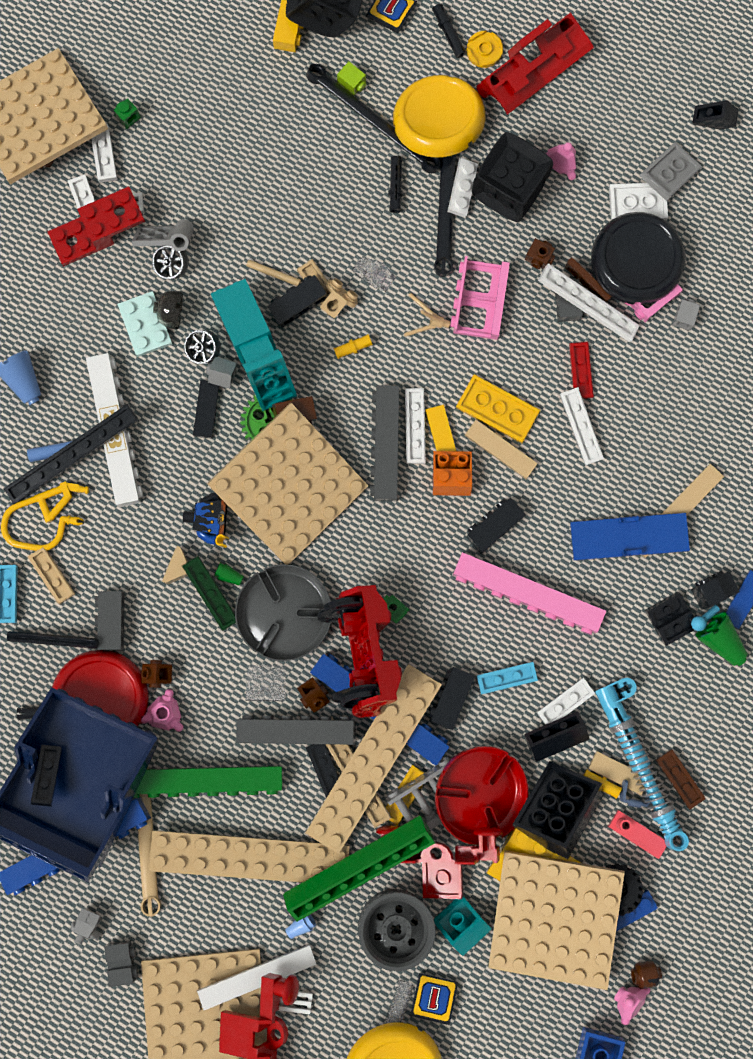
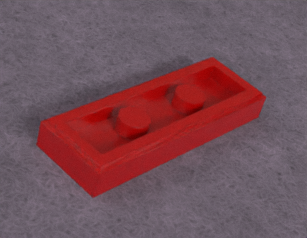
M569 343L573 389L579 388L582 399H592L594 395L589 343Z

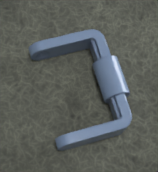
M623 780L620 801L628 803V806L647 807L650 803H644L641 800L632 798L626 799L628 781Z

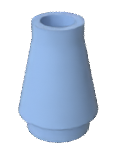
M310 914L298 922L295 920L285 931L288 937L293 939L296 936L312 931L316 923Z

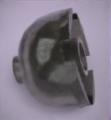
M164 292L160 295L158 302H154L153 313H157L158 321L165 327L179 329L180 315L183 305L182 292Z

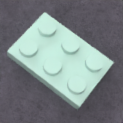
M153 291L117 304L137 357L172 345Z

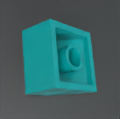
M464 896L462 899H455L433 919L437 928L462 956L492 930Z

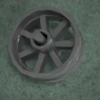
M171 245L159 247L152 258V266L155 273L164 279H178L182 277L189 265L186 252L177 251L180 257L174 258L175 249L172 248L170 256L166 249L172 248ZM162 253L165 256L163 260L160 259ZM180 260L182 263L181 267L178 265V261ZM160 262L164 265L162 269L160 268ZM168 267L170 276H167L164 273ZM173 267L179 270L176 275H174Z
M195 330L186 337L184 342V351L187 358L196 364L213 362L214 358L219 356L221 350L218 336L209 330ZM202 333L201 341L196 336V334ZM208 335L212 340L206 342V336ZM193 339L196 341L195 345H191ZM212 343L214 346V350L210 349V344ZM192 348H195L197 351L195 354H193ZM206 351L212 353L209 359L207 358ZM200 353H202L203 361L197 359Z

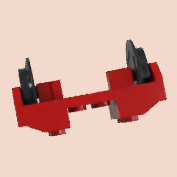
M376 585L356 586L341 592L339 598L325 604L324 609L318 613L317 618L321 622L339 623L342 636H349L354 670H352V673H349L350 688L333 694L331 697L332 701L340 703L342 708L352 709V714L358 718L375 717L381 714L380 708L397 700L396 693L401 681L402 669L398 665V660L382 661L383 650L379 645L380 632L391 620V612L388 610L386 601L378 593Z

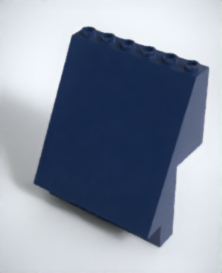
M51 687L14 746L17 763L0 789V840L89 883L97 867H102L158 746V737L151 731L139 729L132 722L126 723L115 714L109 715L103 712L98 706L86 704L79 697L73 698L62 689L56 690ZM41 745L62 747L52 807L31 805Z

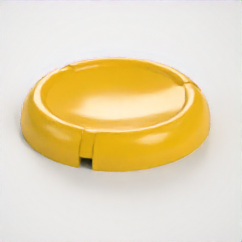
M448 75L424 77L409 85L399 96L393 112V125L399 140L411 151L428 157H447L469 148V142L474 144L479 138L486 120L484 103L479 93L466 81Z
M394 1022L377 1026L366 1032L353 1045L347 1059H442L435 1041L424 1030L421 1032L417 1026Z

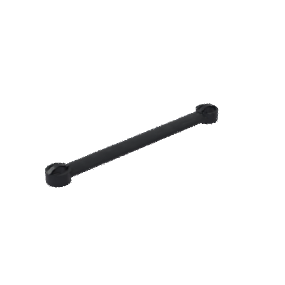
M311 64L308 67L306 77L311 83L323 86L421 163V167L425 172L434 174L438 171L441 165L439 157L423 156L408 149L397 137L395 127L330 78L323 66ZM312 72H317L321 76H316ZM426 161H431L436 166H431Z
M456 154L441 157L437 252L434 263V272L439 277H447L453 268L451 261L453 214L447 211L455 179ZM440 261H442L441 272L436 268ZM446 262L450 266V270L445 272Z

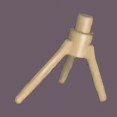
M412 293L409 294V297L424 309L420 313L430 318V324L404 333L405 337L436 327L449 328L450 321L434 313Z

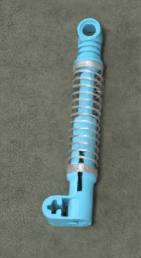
M630 678L620 679L596 690L595 693L610 722V731L615 733L614 739H618L617 745H621L619 750H623L622 756H626L625 762H629L628 768L632 769L630 773H638L639 777L636 778L634 776L633 779H640L642 783L638 781L636 785H643L645 788L642 789L640 787L639 791H645L641 796L648 797L644 800V803H650L647 808H654L650 814L655 822L661 824L659 827L663 829L661 831L662 834L665 833L663 836L666 846L670 850L683 851L689 844L688 836L683 832L682 828H678L680 824L676 823L678 821L677 818L674 819L676 817V810L673 803H670L671 800L664 801L668 794L662 796L661 792L666 789L659 790L658 786L663 783L656 784L655 781L660 779V777L654 778L653 774L657 773V771L652 773L650 771L655 765L649 766L652 760L648 759L647 756L649 754H646L644 751L646 748L642 747L644 742H640L639 738L641 736H637L638 730H634L633 727L635 725H632L634 722L631 716L627 715L621 701L635 694L637 689L636 683ZM613 685H615L617 689H620L627 685L629 689L620 692L619 695L621 699H619V696ZM676 835L681 840L678 846L673 844V838Z

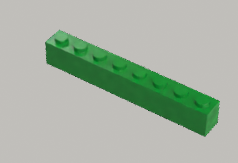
M282 766L147 769L134 798H140V794H148V798H155L165 793H168V797H180V793H188V797L199 796V793L207 792V796H219V792H227L228 796L239 795V792L247 791V795H259V791H266L267 795L278 794V791H282Z
M420 815L283 893L287 911L298 922L435 844L429 826Z

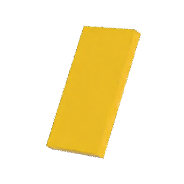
M475 374L456 405V408L521 444L540 412V409Z

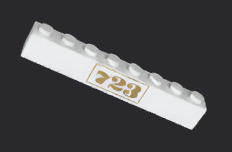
M108 353L86 358L99 423L124 405L122 394L119 395L118 388L121 387L118 376H115L114 369H117L116 361ZM124 430L104 444L115 503L118 507L141 503L140 497H143L142 487L138 486L137 479H139L138 468H134L133 460H136L133 449H130L129 442H132L130 431Z

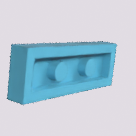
M0 565V623H17V565Z
M533 662L476 676L481 694L538 681Z

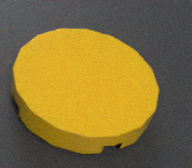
M479 31L470 37L466 54L473 65L480 68H489L500 61L503 53V44L495 33Z

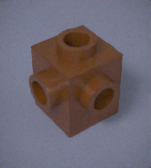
M535 238L526 254L525 260L530 262L534 268L544 270L547 264L551 265L556 257L553 255L555 248L552 247L551 243Z
M150 660V664H142V683L149 684V688H161V684H172V664H162V660Z
M313 677L297 688L302 696L300 701L306 709L310 707L313 713L330 702L326 697L328 691L324 685H318Z

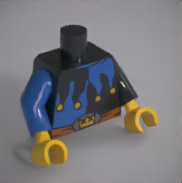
M213 492L201 498L198 503H195L194 512L184 511L183 522L193 523V530L207 544L227 547V545L223 544V541L226 538L229 539V537L225 536L228 505Z

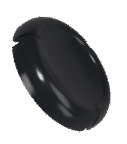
M630 212L612 219L600 230L591 250V266L599 285L613 298L628 304H635V302H641V305L650 304L666 297L678 285L686 262L684 244L678 232L663 218L646 212Z

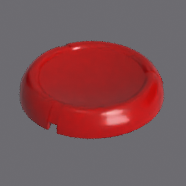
M92 650L75 656L60 669L52 685V688L56 690L62 689L73 698L79 697L90 706L100 707L103 712L109 715H117L126 723L132 722L138 726L142 723L141 720L147 712L149 692L147 684L142 683L140 669L129 658L114 651Z
M491 746L468 748L454 756L442 770L436 785V811L446 830L458 840L468 844L479 845V836L473 834V831L477 828H500L503 834L496 835V838L498 836L501 838L505 837L515 828L513 822L528 798V784L521 765L514 757H510L508 752Z

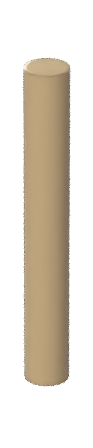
M248 260L246 267L295 286L300 285V279L252 260Z

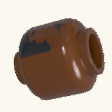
M653 961L637 962L634 968L631 969L632 982L640 989L657 987L659 979H662L661 968L657 967Z

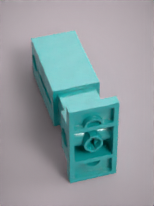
M246 279L236 281L232 285L211 293L219 316L244 367L262 411L271 408L272 404L285 402L296 397L297 394L283 355L279 349H276L271 332Z

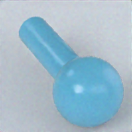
M714 605L702 616L694 617L691 621L692 628L696 631H703L707 626V621L717 614L720 608Z

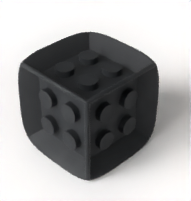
M287 0L286 17L295 24L322 36L337 37L354 24L363 0Z
M505 132L497 140L483 161L477 176L474 178L472 194L481 203L514 222H520L533 205L550 176L553 160L526 140L512 133Z

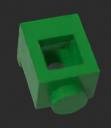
M128 98L125 101L119 102L114 109L115 117L126 129L141 118L138 109Z
M393 594L390 597L386 595L383 599L387 603L388 610H390L389 606L391 604L397 607L395 611L390 610L391 621L397 625L409 612V609Z

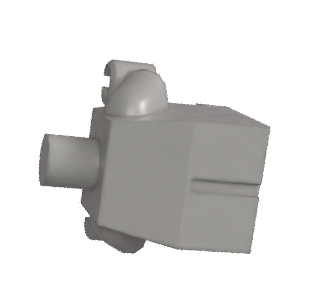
M82 908L76 922H72L70 927L74 934L77 935L74 942L82 945L85 938L98 941L101 933L96 929L102 918Z

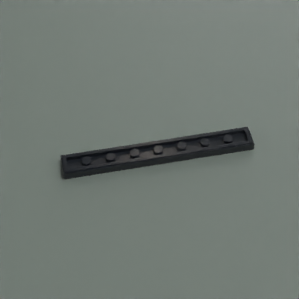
M126 404L3 488L13 505L22 501L138 422V417L131 406Z

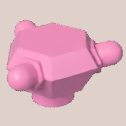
M567 142L548 149L546 154L553 160L552 169L560 174H566L569 180H574L576 178V150L572 144Z
M167 689L162 697L159 696L147 708V712L141 720L143 724L149 723L152 727L168 731L173 728L177 732L183 730V725L180 723V710L177 700L173 698L174 692L172 689Z
M621 987L614 1000L618 1002L617 1008L623 1025H628L630 1020L638 1014L645 1003L646 995L650 993V988L629 987L626 989Z

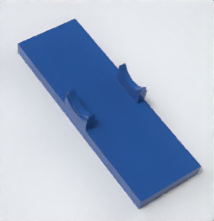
M686 513L570 522L573 561L690 551Z

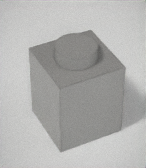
M682 299L678 304L672 325L690 331L694 327L700 304H696L692 299Z
M215 357L212 364L209 363L207 366L208 383L230 389L235 378L237 363Z

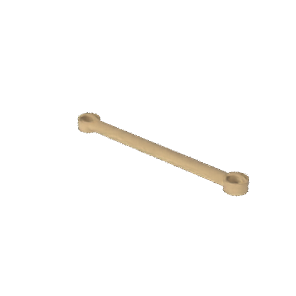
M140 794L151 819L146 821V826L138 829L143 897L140 908L144 915L152 917L161 910L162 904L158 898L157 873L148 871L153 830L151 798H148V794ZM147 899H148V912H147L146 909H145V902H146ZM152 899L158 903V909L155 913L152 912Z

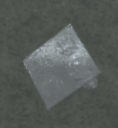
M248 665L245 700L262 702L285 701L286 666Z

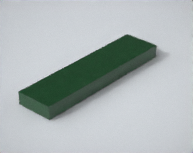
M199 555L183 564V569L221 630L223 631L235 624V613Z

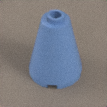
M28 351L19 352L7 358L3 363L1 361L0 377L24 404L29 403V405L38 402L41 392Z

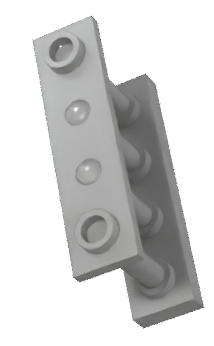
M453 757L442 758L438 765L400 789L395 788L391 790L388 796L385 797L389 806L395 802L407 822L413 820L412 814L402 800V797L412 792L425 813L423 820L430 830L441 824L437 811L430 808L418 787L429 782L436 793L437 780L435 777L441 774L444 767Z

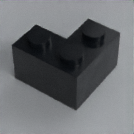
M721 570L711 575L713 579L707 577L694 583L696 587L691 589L701 610L710 608L740 592L730 572L723 573Z

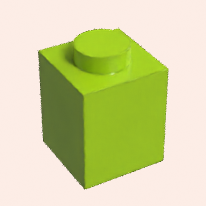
M348 61L337 74V83L352 95H355L358 91L361 92L365 88L366 74Z

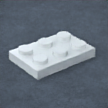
M648 183L609 185L611 220L630 212H646L667 221V201Z

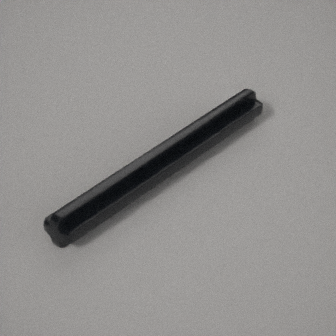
M8 631L6 638L10 642L97 649L99 643L97 638Z

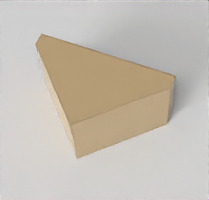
M176 546L162 580L166 584H171L188 576L182 567L188 560L181 547Z

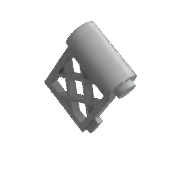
M186 219L179 220L175 226L138 227L132 239V246L171 245L176 251H184L189 245L194 227Z

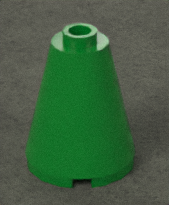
M726 612L714 615L711 618L712 621L707 624L703 631L696 632V637L700 642L731 665L740 666L746 662L748 653L730 616Z

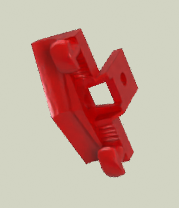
M571 12L553 26L549 19H547L519 40L508 51L509 60L476 86V89L483 98L492 95L508 115L594 47ZM535 41L541 55L529 63L520 51Z

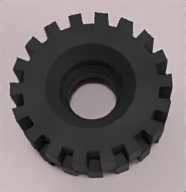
M615 863V865H606L605 868L625 871L623 885L626 891L621 896L619 915L629 914L638 907L643 895V885L640 877L635 873L634 869L628 868L625 864L619 865V863Z

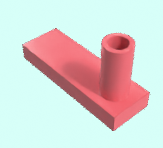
M617 810L607 826L657 859L661 857L667 847L663 838Z

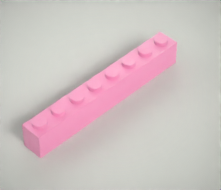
M463 552L453 573V576L456 577L455 580L464 584L470 582L474 584V588L484 591V589L492 591L491 595L501 599L502 596L507 597L512 604L520 606L521 603L528 606L527 609L532 612L546 613L545 617L556 620V618L561 619L564 625L574 628V625L578 626L582 632L592 635V632L598 633L606 613L601 608Z

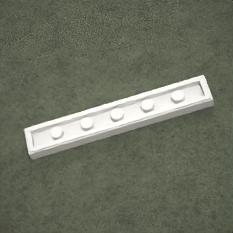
M547 264L538 279L540 283L628 342L633 340L640 326L639 324L552 265Z
M306 945L198 989L197 993L202 1008L207 1010L260 988L261 977L268 973L282 975V978H285L316 965V961L310 945Z

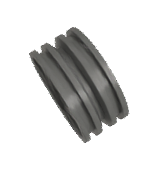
M389 889L377 893L365 904L358 920V935L364 953L375 965L389 971H405L419 965L430 953L435 940V924L429 909L418 896L402 889ZM397 905H401L403 907L401 913H397L395 911V907ZM378 913L384 914L383 920L377 919ZM413 918L418 919V924L415 926L411 924ZM397 924L400 925V926H399V929H400L399 932L396 931V930H395L394 932H391V931H392V927H391L392 925H395V926H396ZM376 933L381 934L379 941L374 939ZM410 938L415 939V944L412 946L408 944ZM391 946L397 947L395 953L389 951Z

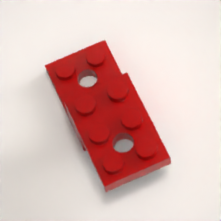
M128 186L78 208L79 218L47 232L64 267L114 245L112 236L142 224L145 220ZM117 208H124L125 212L123 215L117 216L115 214ZM70 238H77V243L75 245H68V240Z

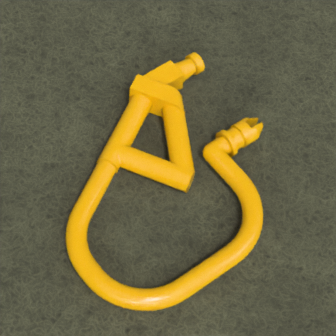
M65 481L60 483V486L11 505L3 514L1 521L3 538L15 548L33 551L40 550L41 548L47 551L53 549L61 541L66 523L79 526L83 523H78V521L84 520L80 517H72L71 515L61 516L55 538L48 544L38 545L19 542L10 536L8 521L11 514L17 509L38 502L45 522H52L72 499L71 492L88 494L89 486L84 487ZM63 493L62 499L50 512L46 499Z

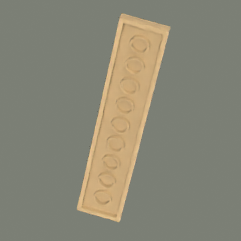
M410 664L407 665L396 693L397 700L382 706L381 714L374 719L305 834L337 854L340 853L442 684Z
M152 830L148 871L304 882L348 857L350 846L344 845L340 853L337 854L325 845L317 842Z

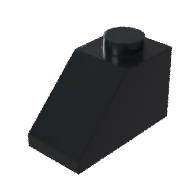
M728 100L695 106L692 123L719 130L736 127L739 109Z

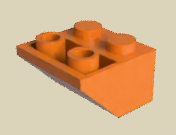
M433 451V495L471 496L472 452Z

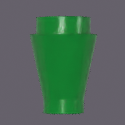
M221 562L214 574V577L218 578L217 580L238 586L244 577L227 563L223 564Z

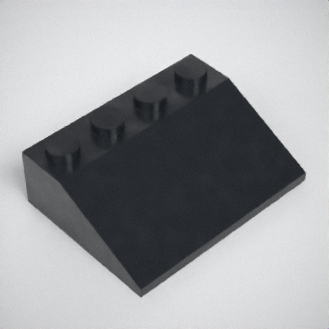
M549 761L513 822V826L549 851L569 859L604 796L602 783Z

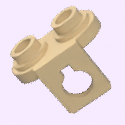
M337 278L328 280L325 283V287L331 293L320 306L323 311L333 318H336L345 305L355 308L358 304V295L353 290L346 291L342 288L343 283ZM337 299L339 301L337 303V310H330L327 306L328 302Z

